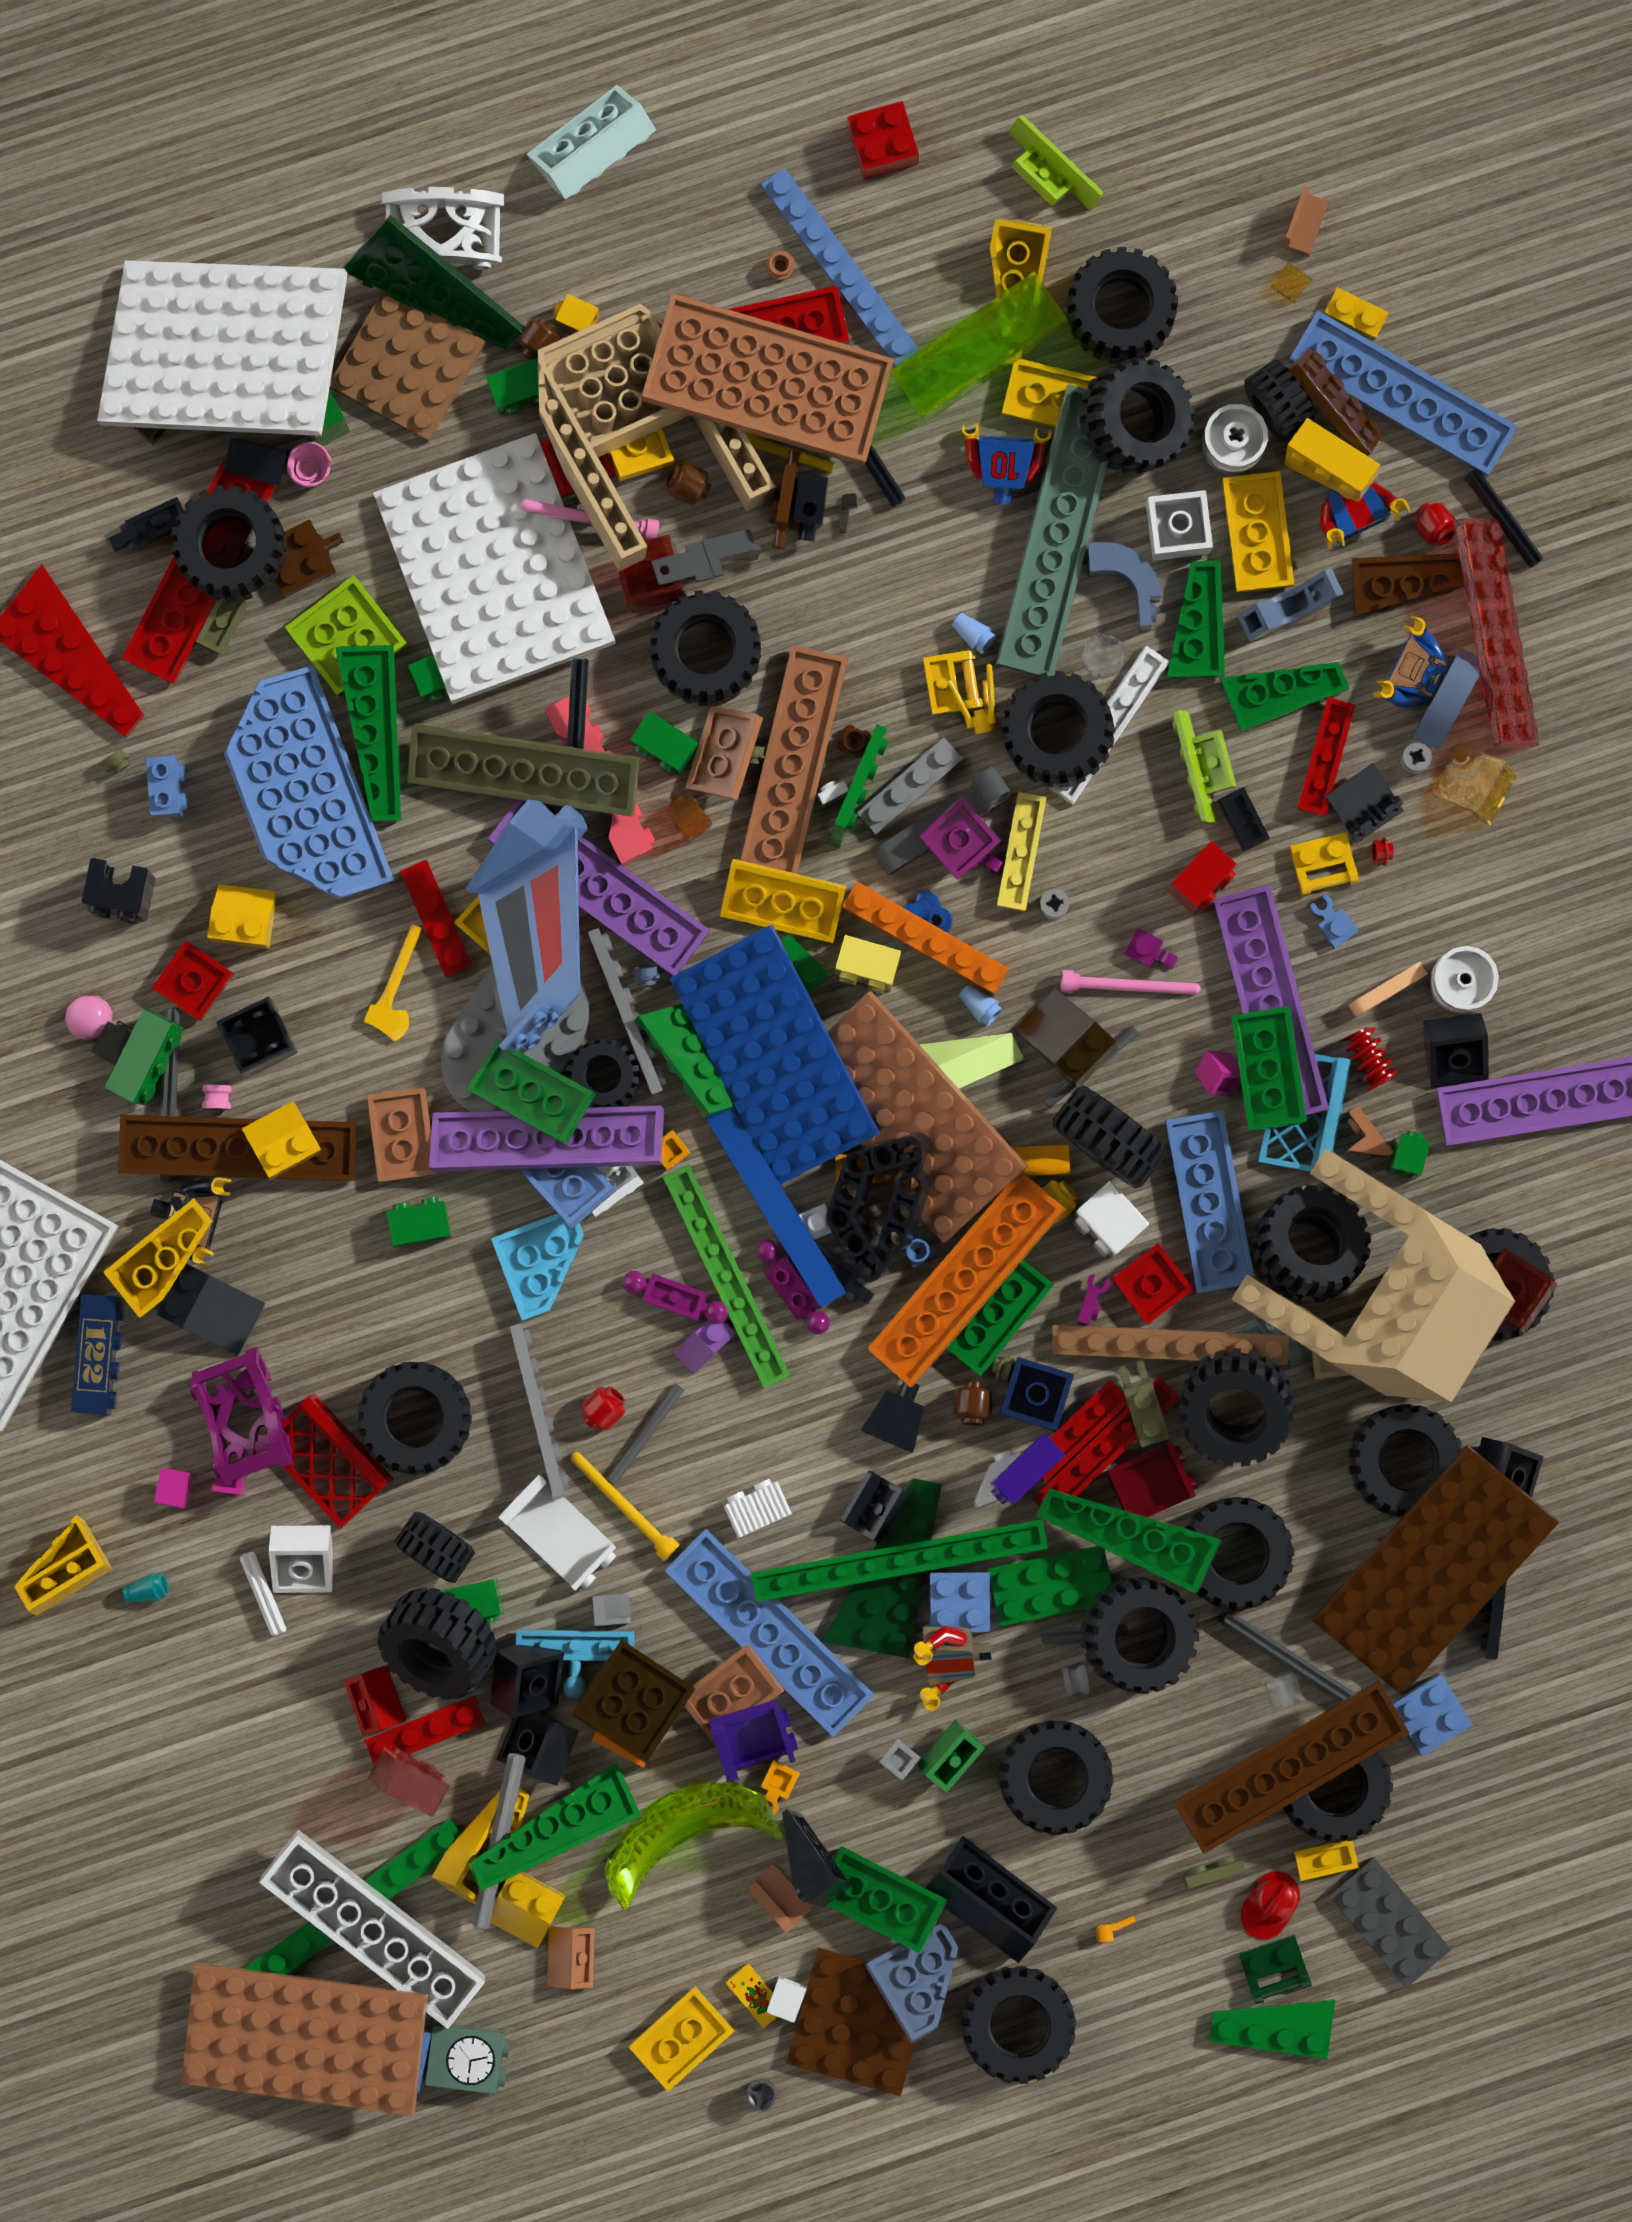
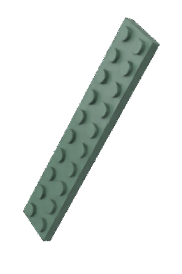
M1070 384L1065 389L995 664L1039 677L1038 674L1047 672L1048 676H1054L1108 461L1101 463L1095 457L1097 454L1095 449L1089 450L1085 443L1089 441L1086 434L1082 435L1080 426L1084 425V420L1079 418V409L1085 407L1081 399L1084 392L1089 390ZM1121 400L1120 412H1121V408H1122V404H1123V401H1124V400Z

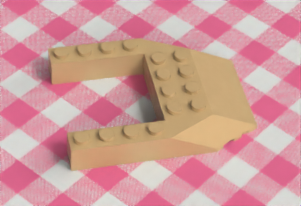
M642 304L636 305L538 350L539 414L565 476L618 571L644 560L648 546L598 457L689 416L688 414L641 401L664 322L662 318L655 317ZM693 416L746 512L771 501L775 485L746 433L739 429Z
M1325 1148L1310 1174L1407 1234V1240L1347 1335L1283 1296V1294L1275 1291L1261 1280L1248 1274L1243 1279L1232 1300L1330 1363L1386 1396L1452 1402L1515 1303V1300L1481 1244Z

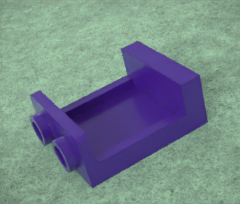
M777 1699L709 1720L728 1783L739 1780L737 1770L784 1755H788L790 1763L796 1762L793 1751L798 1750L794 1733H787L786 1727L791 1726L786 1709L780 1710Z

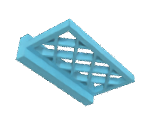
M1315 1054L1317 1064L1320 1062L1332 1064L1330 1075L1322 1080L1323 1084L1328 1082L1325 1095L1329 1110L1322 1112L1321 1120L1316 1114L1307 1116V1120L1314 1116L1318 1122V1133L1307 1139L1299 1127L1300 1124L1291 1125L1281 1133H1278L1276 1128L1265 1129L1259 1163L1311 1172L1325 1148L1334 1152L1352 1064L1350 1059ZM1297 1128L1305 1141L1290 1151L1282 1136ZM1273 1130L1276 1136L1270 1139L1271 1131ZM1317 1138L1314 1149L1310 1142ZM1278 1139L1288 1152L1279 1159L1266 1157L1268 1146ZM1308 1145L1314 1153L1312 1165L1299 1164L1293 1154ZM1289 1156H1291V1158L1293 1159L1294 1162H1289V1161H1284V1160H1285L1286 1158H1288Z

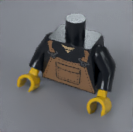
M217 1177L215 1179L194 1181L183 1185L180 1191H173L170 1202L154 1199L150 1216L165 1219L166 1221L195 1198L213 1221L189 1258L205 1268L209 1265L204 1263V1257L207 1254L214 1255L210 1248L224 1200L223 1196L230 1195V1192L223 1190V1186L226 1182H231V1179Z

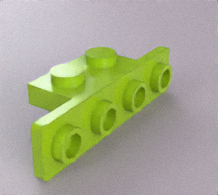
M1020 115L1009 130V135L1026 152L1017 158L1011 167L1051 206H1054L1070 192L1089 211L1095 208L1103 195V191L1050 142L1034 124L1023 115Z
M1183 710L1174 711L1172 725L1175 734L1179 736L1182 746L1180 748V756L1187 765L1189 773L1187 783L1190 790L1194 792L1196 816L1201 820L1202 824L1217 823L1211 794L1236 787L1222 730H1216L1195 737L1189 712Z

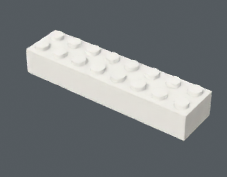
M300 1830L296 1831L261 1875L260 1884L394 1988L401 1991L428 1994L426 2013L447 2029L485 1983V1974Z

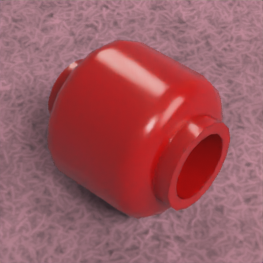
M1425 503L1416 511L1415 515L1417 517L1413 527L1428 545L1438 544L1442 546L1455 536L1457 521L1442 503H1433L1431 505Z
M611 1386L596 1388L582 1404V1410L585 1415L583 1417L584 1422L594 1430L597 1428L602 1430L611 1429L625 1413V1399Z

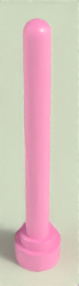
M527 499L521 502V508L524 511L593 525L585 511ZM647 518L646 521L640 520V523L634 522L644 541L655 543L659 530V521Z
M1062 970L1060 978V993L1070 994L1073 991H1079V988L1197 995L1201 991V987L1197 983L1080 977V974L1074 973V970Z

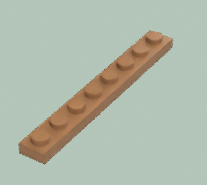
M1053 1324L1052 1354L1200 1361L1206 1356H1210L1213 1359L1215 1352L1224 1350L1225 1354L1232 1353V1348H1241V1353L1248 1354L1249 1350L1258 1352V1357L1261 1359L1267 1356L1273 1360V1364L1288 1365L1289 1336L1283 1334Z

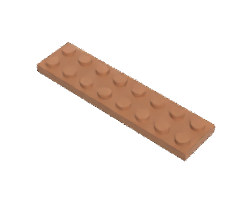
M796 645L791 646L740 861L798 874L848 663L847 657Z

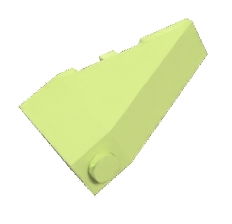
M1012 1033L920 1044L959 1090L1024 1060Z

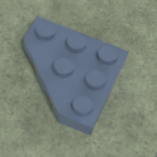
M944 1922L934 1927L922 1954L904 1945H900L866 1964L868 1972L911 2044L937 2030L958 1951V1946Z

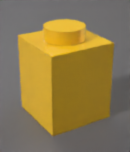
M567 294L564 301L559 300L553 316L556 317L557 327L574 334L596 324L600 317L599 308Z

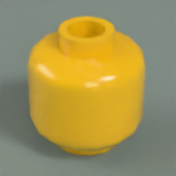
M1052 1180L1042 1188L1066 1209L1054 1224H1059L1075 1211V1200L1078 1197L1065 1181L1058 1182Z

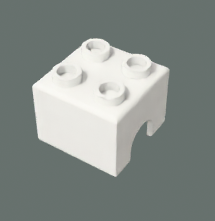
M1111 1181L1105 1184L1073 1215L1076 1219L1073 1222L1074 1226L1084 1236L1087 1233L1095 1240L1092 1245L1102 1257L1109 1255L1113 1258L1149 1226V1222Z

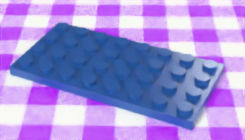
M773 924L669 978L747 1131L780 1185L880 1134Z

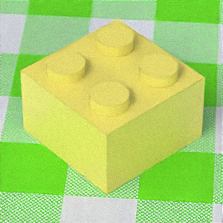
M845 935L835 967V976H839V981L842 983L856 986V983L860 982L867 984L868 990L884 994L885 990L891 991L901 951Z

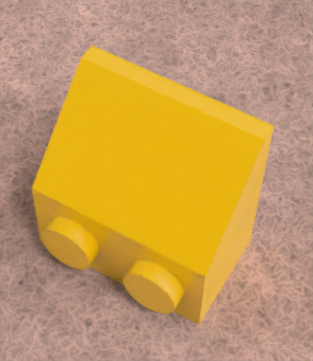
M219 884L211 908L207 938L215 943L269 949L277 891Z
M294 1101L242 1128L269 1180L322 1152Z
M521 1872L506 1880L495 1901L490 1923L538 1949L566 1895Z

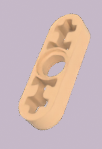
M1421 962L1353 1001L1348 1006L1356 1018L1419 981L1428 973Z

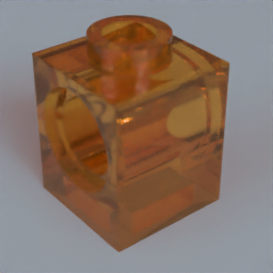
M691 794L686 798L682 795L669 805L671 809L668 811V816L688 843H691L712 827V821Z

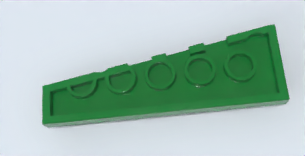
M394 645L336 647L372 821L401 820Z
M1048 1489L1036 1515L1193 1593L1198 1592L1222 1541L1216 1537L1053 1489Z
M616 1762L608 1766L468 1863L479 1891L492 1887L640 1817L641 1814L618 1763Z

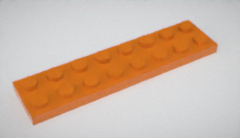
M1022 1171L1005 1187L867 1349L912 1388L1066 1209Z

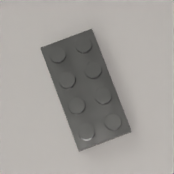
M1374 1857L1328 1895L1406 1988L1452 1950Z

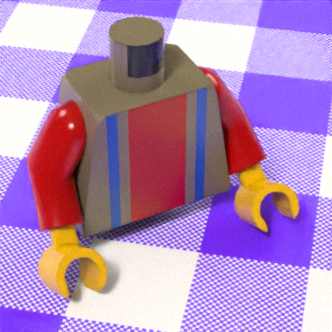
M947 1625L943 1627H923V1642L915 1644V1653L913 1655V1658L920 1666L926 1665L929 1685L933 1686L932 1689L924 1688L920 1691V1699L923 1701V1706L928 1711H934L940 1705V1699L937 1696L939 1693L944 1694L953 1683L959 1680L973 1678L976 1675L975 1661L992 1660L991 1642L973 1644L972 1631L969 1628Z

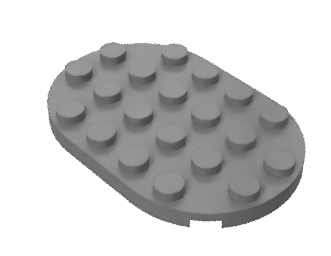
M494 968L483 978L445 1039L441 1054V1069L444 1082L454 1099L469 1112L503 1111L467 1090L495 1040L503 1042L508 1036ZM581 981L580 995L564 1014L559 1016V1021L552 1028L546 1029L540 1036L541 1041L530 1051H519L559 1074H562L570 1061V1056L577 1051V1047L582 1043L588 1029L590 1017L589 1002Z

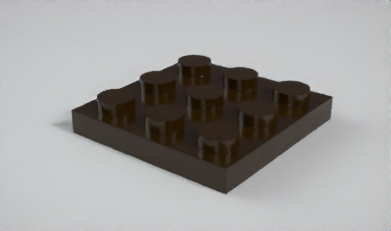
M621 1639L572 1712V1715L646 1764L696 1688Z

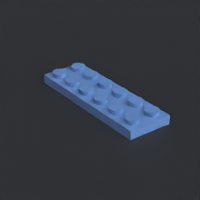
M1224 1111L1165 1120L1196 1294L1239 1287L1247 1274L1254 1276Z

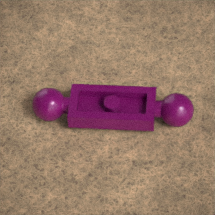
M770 1239L761 1241L756 1247V1255L762 1262L771 1265V1267L763 1272L796 1320L806 1315L808 1330L815 1335L824 1334L829 1329L830 1320L825 1313L815 1309L819 1304L789 1255L780 1259L778 1256L779 1247L776 1242Z
M630 1271L623 1277L622 1284L628 1293L638 1294L641 1291L645 1292L642 1300L645 1303L697 1322L701 1313L705 1314L706 1319L713 1324H721L728 1317V1309L723 1302L712 1301L706 1303L708 1296L706 1292L652 1273L650 1281H646L644 1275L638 1271Z

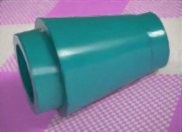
M153 1572L127 1586H123V1596L126 1603L162 1601L163 1597L169 1595L168 1582L163 1573L157 1574Z

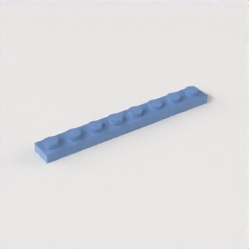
M785 167L763 182L761 187L833 285L838 287L839 293L884 354L894 359L893 366L896 370L920 353L919 348Z

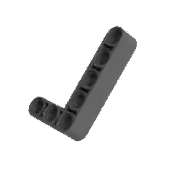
M995 766L976 776L972 780L971 788L880 844L872 852L886 874L890 876L931 851L918 835L960 797H963L975 812L983 818L1008 801L1010 789Z

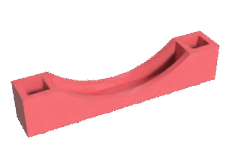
M570 696L544 708L558 739L566 743ZM586 702L584 749L605 752L600 741L604 740L603 734L597 724L591 725L587 716L592 713ZM637 803L635 805V814L632 817L612 814L609 842L623 867L654 853L651 845L656 843L649 827L642 828L639 819L643 815Z

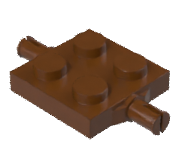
M789 450L784 473L778 472L774 495L779 496V501L773 500L769 523L775 524L773 531L775 537L772 547L776 549L785 548L786 535L789 532V529L786 527L795 476L799 473L798 463L801 452Z
M310 519L285 531L284 539L287 542V552H283L285 563L283 568L278 567L276 572L279 576L274 581L279 586L284 598L336 573L330 560L329 550L344 543L339 532L323 540L316 532Z

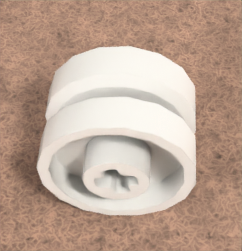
M1229 404L1218 409L1209 418L1202 437V452L1207 463L1216 471L1226 475H1241L1252 470L1260 461L1268 442V428L1263 417L1253 408L1243 404ZM1235 437L1239 442L1237 440L1231 441L1230 438Z
M1462 946L1453 948L1437 961L1431 971L1429 985L1432 996L1439 1006L1451 1013L1467 1014L1475 1012L1491 1000L1497 990L1499 975L1496 964L1487 953L1479 948ZM1464 975L1469 979L1466 982L1467 984H1463L1460 981V978Z

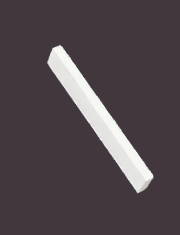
M1148 646L1144 647L1107 702L1114 721L1113 745L1170 663L1169 660ZM1090 773L1085 776L1086 781L1080 784L1077 783V780L1069 782L1070 787L1061 788L1060 784H1053V787H1049V790L1073 806L1093 775Z

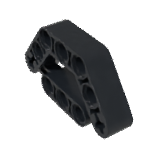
M912 1133L861 1148L848 1154L844 1160L826 1214V1223L858 1275L867 1282H873L886 1276L890 1272L894 1253H898L910 1246L931 1187L929 1175L922 1170L926 1157L931 1150V1141L923 1133ZM917 1145L918 1150L904 1153L905 1147ZM884 1148L888 1149L891 1152V1162H888L884 1158ZM858 1156L862 1157L865 1161L866 1166L864 1170L857 1165L856 1159ZM905 1165L902 1175L896 1184L878 1240L861 1214L874 1174ZM910 1178H914L918 1182V1191H914L910 1187ZM849 1183L856 1188L855 1197L848 1192L847 1187ZM901 1205L908 1208L909 1218H905L901 1214ZM840 1210L847 1215L846 1224L839 1219ZM892 1232L899 1235L900 1245H896L892 1241ZM855 1235L862 1239V1248L856 1246L854 1242ZM870 1252V1255L864 1258L863 1254ZM874 1263L877 1264V1268L875 1270H873L871 1267Z

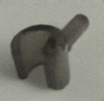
M855 493L844 494L841 498L842 516L839 529L841 534H846L849 510L858 509Z

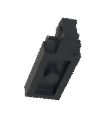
M178 497L125 520V524L119 526L122 532L108 538L113 550L116 552L129 546L132 551L172 534V528L178 526V522L175 520L178 513H185Z
M814 1240L847 1293L842 1297L852 1301L856 1296L868 1305L875 1294L863 1286L866 1281L858 1275L852 1266Z
M1507 1581L1491 1597V1605H1485L1483 1622L1489 1623L1488 1635L1482 1634L1480 1652H1485V1659L1496 1660L1498 1658Z

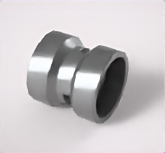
M763 2078L756 2079L750 2083L747 2089V2102L750 2107L761 2112L773 2107L776 2101V2089L773 2083Z

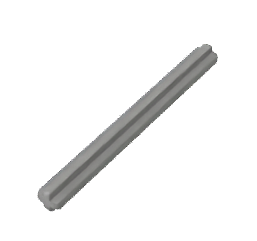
M516 1753L508 1755L488 1850L510 1834L525 1764V1756ZM499 1883L479 1891L472 1925L475 1928L488 1929L490 1927Z

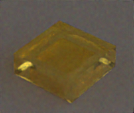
M1288 262L1272 283L1271 288L1294 304L1312 278Z

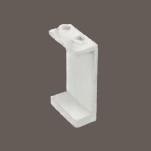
M541 1474L498 1517L562 1576L575 1591L579 1587L585 1590L596 1579L593 1575L600 1565L605 1569L616 1558L613 1552L617 1547L565 1497L553 1499L550 1484Z

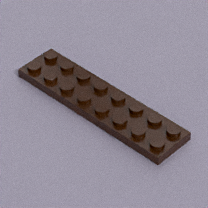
M120 1114L118 1174L269 1179L242 1131L243 1127L258 1119ZM306 1121L322 1152L273 1178L355 1182L357 1122Z
M1377 1680L1172 1802L1200 1850L1205 1854L1410 1732L1382 1684Z

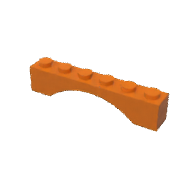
M859 882L855 883L842 906L843 912L917 950L992 997L995 996L1009 971L1008 967Z

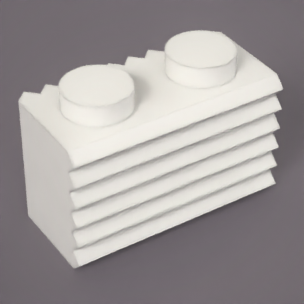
M770 1479L754 1485L756 1491L745 1496L744 1492L741 1491L727 1498L729 1504L724 1505V1508L738 1538L792 1514L778 1482L772 1484Z

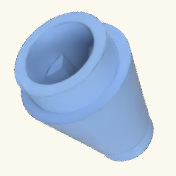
M963 613L958 615L952 624V627L974 652L979 651L981 654L986 652L996 638V635L992 633V628Z
M971 984L967 985L958 996L979 1024L983 1022L986 1026H989L1002 1011V1008L998 1005L999 1001L973 987Z

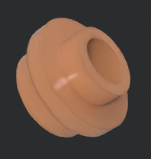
M783 251L771 254L766 262V270L769 276L779 281L791 277L795 269L792 256ZM782 262L786 265V268L783 271H778L775 265Z

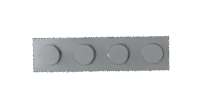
M943 737L856 814L875 836L878 835L962 762L963 758Z

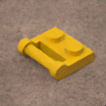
M973 650L923 658L932 716L961 712L947 684L949 680H952L958 690L953 663H962L968 700H964L968 711L984 708L983 699L979 698L973 663L976 658Z
M1347 832L1289 846L1302 897L1311 895V891L1345 883L1350 885L1359 883L1358 872L1354 864ZM1341 864L1345 866V872L1308 880L1306 875L1307 872Z

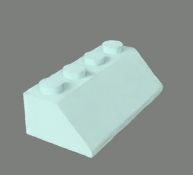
M616 85L528 152L527 156L552 188L566 200L568 197L577 194L581 187L589 181L599 177L615 161L623 159L627 152L637 144L645 142L656 129L641 104Z

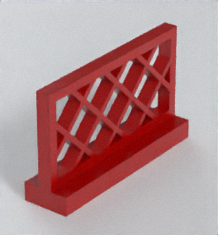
M315 1393L307 1396L300 1403V1406L282 1422L283 1430L290 1424V1431L284 1432L290 1435L292 1464L286 1465L283 1468L340 1529L394 1480L391 1474L369 1454L370 1452ZM302 1412L310 1420V1432H295V1419ZM315 1426H316L321 1432H315ZM295 1436H310V1453L295 1452ZM315 1436L326 1437L330 1441V1453H315ZM335 1447L341 1454H335ZM294 1456L310 1457L309 1473H299L294 1468ZM315 1457L330 1458V1474H315ZM335 1458H346L351 1463L350 1475L335 1474ZM355 1469H356L361 1475H355ZM303 1477L309 1478V1483ZM314 1478H330V1495H319L314 1490ZM335 1479H350V1496L335 1495ZM355 1479L366 1480L374 1489L367 1496H355ZM334 1499L350 1500V1512L343 1519L334 1511ZM355 1500H362V1501L355 1507Z

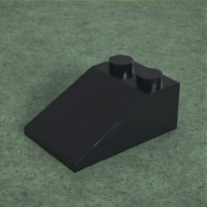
M186 1263L165 1296L156 1315L239 1356L266 1303Z
M786 1809L782 1812L791 1876L797 1885L794 1891L802 1902L808 1901L811 1905L825 1907L852 1885L801 1813Z

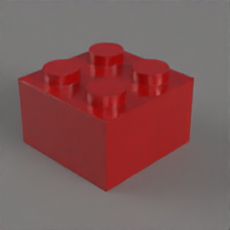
M903 101L847 116V127L863 180L918 165L919 152Z
M1210 841L1171 883L1167 891L1192 914L1197 909L1203 912L1216 897L1213 892L1217 888L1223 891L1234 879L1236 874L1233 870L1237 864L1214 842Z

